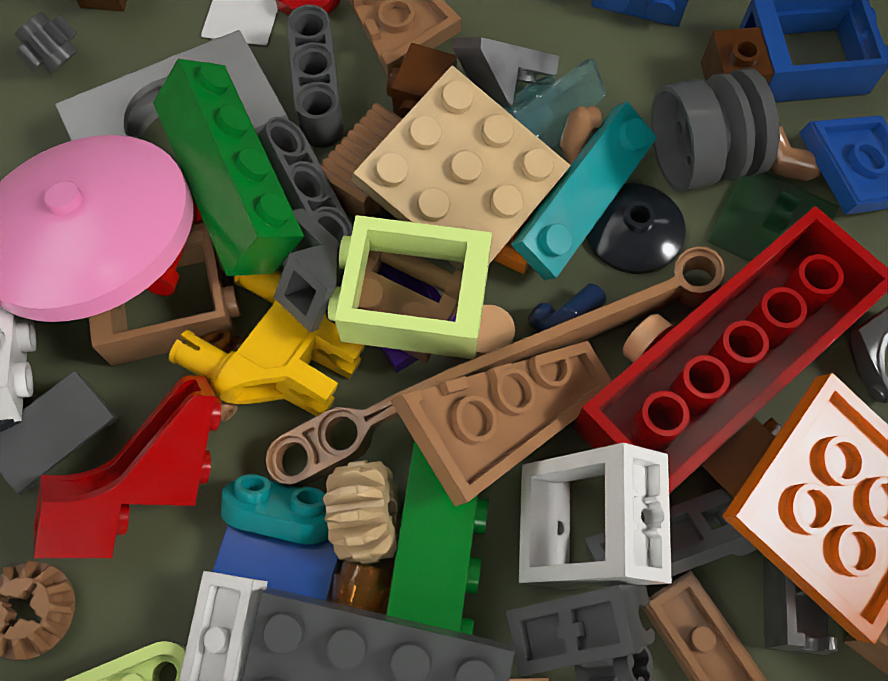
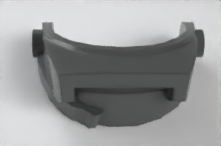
M887 306L850 332L856 371L868 388L871 398L881 403H888V377L884 361L886 345L888 343Z

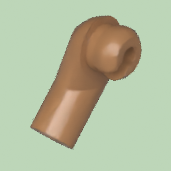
M580 105L568 115L560 139V148L566 162L570 165L587 144L590 133H595L603 124L602 112L596 106L591 105L585 108Z

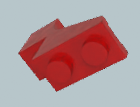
M188 375L181 378L122 450L104 465L71 475H41L33 524L34 558H112L116 535H126L128 529L129 504L195 506L199 484L206 485L210 476L211 455L210 451L206 450L209 431L216 432L221 419L220 397L215 396L205 376Z

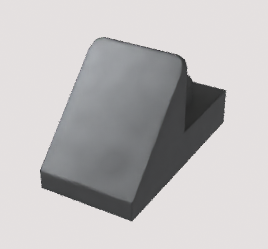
M483 37L454 38L452 46L469 80L501 107L509 108L512 106L516 81L534 84L536 83L537 75H557L560 57L558 55Z

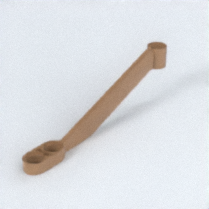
M696 246L689 248L679 255L675 262L674 277L667 281L450 368L400 391L365 410L344 407L330 409L275 439L267 450L265 460L267 470L273 479L282 484L299 487L311 484L334 472L336 467L345 466L364 455L371 445L375 429L400 418L390 400L403 393L417 389H426L445 381L463 376L468 377L488 371L494 367L508 363L513 364L530 359L536 355L584 342L661 310L679 300L689 307H699L721 288L725 271L723 260L716 251L708 247ZM700 269L706 271L713 281L702 287L693 286L684 279V275L688 271ZM351 419L357 427V439L348 449L337 450L331 441L332 429L339 421ZM299 444L307 451V465L298 475L290 476L283 469V456L287 449Z

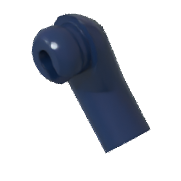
M587 284L557 311L549 303L538 304L529 314L528 323L532 328L537 329L539 333L602 307L605 304L606 295L598 285Z

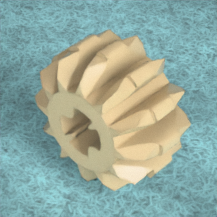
M367 460L349 462L348 466L336 467L333 474L328 476L326 481L327 493L323 497L326 506L324 520L327 522L329 529L328 540L334 545L335 554L339 560H346L347 563L360 562L361 564L380 562V559L394 557L398 546L402 521L400 511L402 504L399 502L398 486L394 483L392 471L381 461L368 463Z

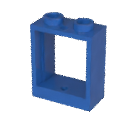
M751 0L739 29L761 27L774 72L768 85L774 95L775 102L870 94L888 69V47L883 43L877 26L876 11L870 6L869 0ZM837 30L847 61L792 65L783 34Z

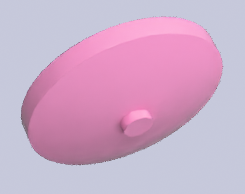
M121 135L92 136L69 141L43 151L5 176L0 181V306L26 319L46 322L71 321L111 310L129 301L151 286L166 272L180 254L187 241L193 221L194 206L192 194L182 172L172 157L163 149L142 139Z

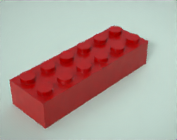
M814 206L581 408L573 428L593 449L627 443L668 454L670 494L888 292V268L818 207Z

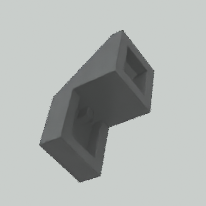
M303 208L292 211L304 234V238L283 261L284 270L274 298L309 332H313L319 329L328 307L329 298L332 297L336 287L338 240Z

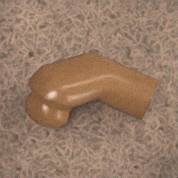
M779 123L780 141L777 157L771 166L772 171L778 176L799 181H809L818 177L821 171L816 164L813 153L806 149L791 147L781 123Z

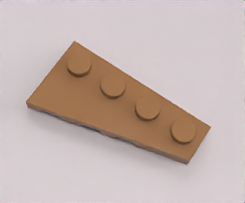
M348 0L387 77L390 76L394 67L400 68L411 43L434 49L461 32V17L444 0Z
M585 341L536 355L527 360L494 367L482 373L468 377H459L433 387L403 393L390 401L454 506L468 503L575 420L581 408L611 383L612 380L590 343Z

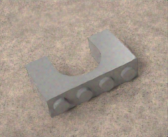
M240 30L215 38L210 42L178 55H173L163 61L126 74L121 78L55 104L71 141L101 135H121L142 139L148 126L159 117L153 101L179 58L225 65L256 133L263 128L270 118L276 116L288 118Z

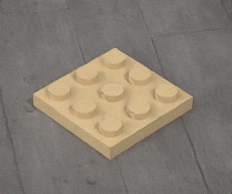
M452 65L353 172L351 181L399 221L492 232L490 264L571 165ZM447 260L456 269L463 271L464 262Z

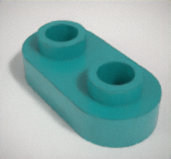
M248 474L231 481L222 490L220 514L224 522L234 528L300 544H316L328 539L329 529L327 522L324 520L326 506L323 497L325 493L319 489L312 487L299 488L269 481L260 475Z

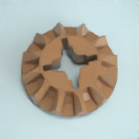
M27 560L26 563L17 566L3 567V574L0 575V657L11 660H28L41 656L56 646L67 633L74 617L75 594L71 582L61 570L50 564ZM33 594L34 596L29 605L32 609L36 610L35 614L41 617L42 620L19 619L14 624L17 613L11 608L12 604L8 603L10 598L27 600Z

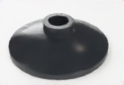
M627 183L621 187L588 233L586 239L594 254L608 266L626 273L645 274L664 268L676 258L684 244L686 226L679 207L665 193L648 185ZM631 216L640 217L646 222L637 223Z

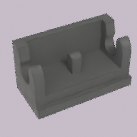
M73 371L22 410L21 423L0 432V474L17 494L23 495L36 485V481L40 479L41 475L48 473L104 427L115 423L119 417L90 382L76 371Z
M619 584L506 611L512 645H515L514 657L518 677L641 653L639 646L652 644L655 640V631L651 628L644 629L639 617V608L645 607L650 603L646 585Z

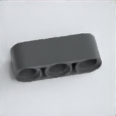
M303 5L294 9L287 19L294 105L300 129L308 143L315 147H327L339 141L344 130L331 23L328 13L323 8L316 5Z
M276 116L270 118L257 135L291 209L303 208L338 240V256L342 237L344 235L352 236L353 229L301 129L284 117Z

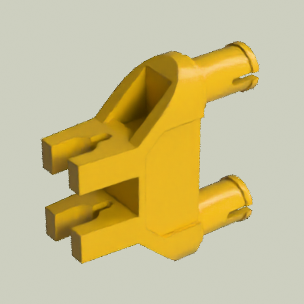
M276 270L273 274L234 276V284L242 286L272 303V307L236 352L231 351L227 354L196 336L194 332L186 330L181 334V339L186 341L185 344L178 339L175 341L169 353V361L182 366L197 376H205L215 396L220 397V400L227 403L252 404L285 399L315 416L328 411L334 403L335 397L332 395L336 391L338 383L308 364L313 360L350 379L360 365L361 358L359 355L364 350L365 345L341 342L336 324L327 319L326 313L319 329L309 332L274 298L282 275L281 272Z

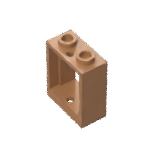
M204 223L193 225L177 268L205 262L214 311L129 331L125 303L98 315L90 316L89 325L92 347L111 366L170 353L177 339L185 344L186 341L181 339V334L186 330L194 332L200 338L216 330H228L230 335L233 337L237 336L234 317L242 316L239 296L235 286H228L224 268Z

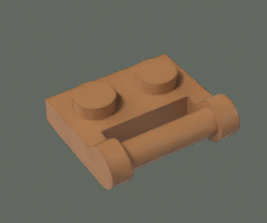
M369 250L358 309L452 321L458 308L463 271L456 269L453 273L418 256ZM384 263L443 291L444 294L439 303L377 274ZM401 350L425 363H428L432 356L429 353Z

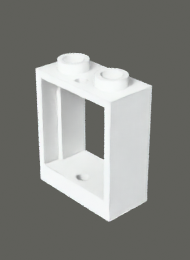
M619 443L523 464L519 583L558 589L611 587L619 584H671L668 454L627 443ZM605 475V561L569 564L570 481ZM641 512H643L645 517L644 522L641 519Z

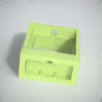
M356 215L352 236L344 235L340 244L339 268L345 269L341 287H335L328 303V319L335 321L341 342L475 359L490 259L492 232ZM369 250L464 262L456 321L358 309Z

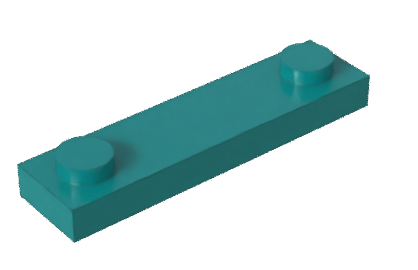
M628 101L613 108L603 121L602 126L597 129L571 166L511 243L512 247L544 281L558 277L657 139V136Z

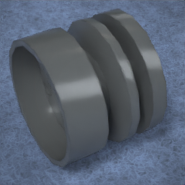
M740 68L732 70L729 74H713L706 81L690 79L661 86L655 93L651 108V130L657 136V139L654 141L653 147L663 177L672 189L678 192H685L711 186L719 182L721 178L733 181L743 176L750 177L770 170L777 157L780 141L779 115L774 95L766 79L756 69Z

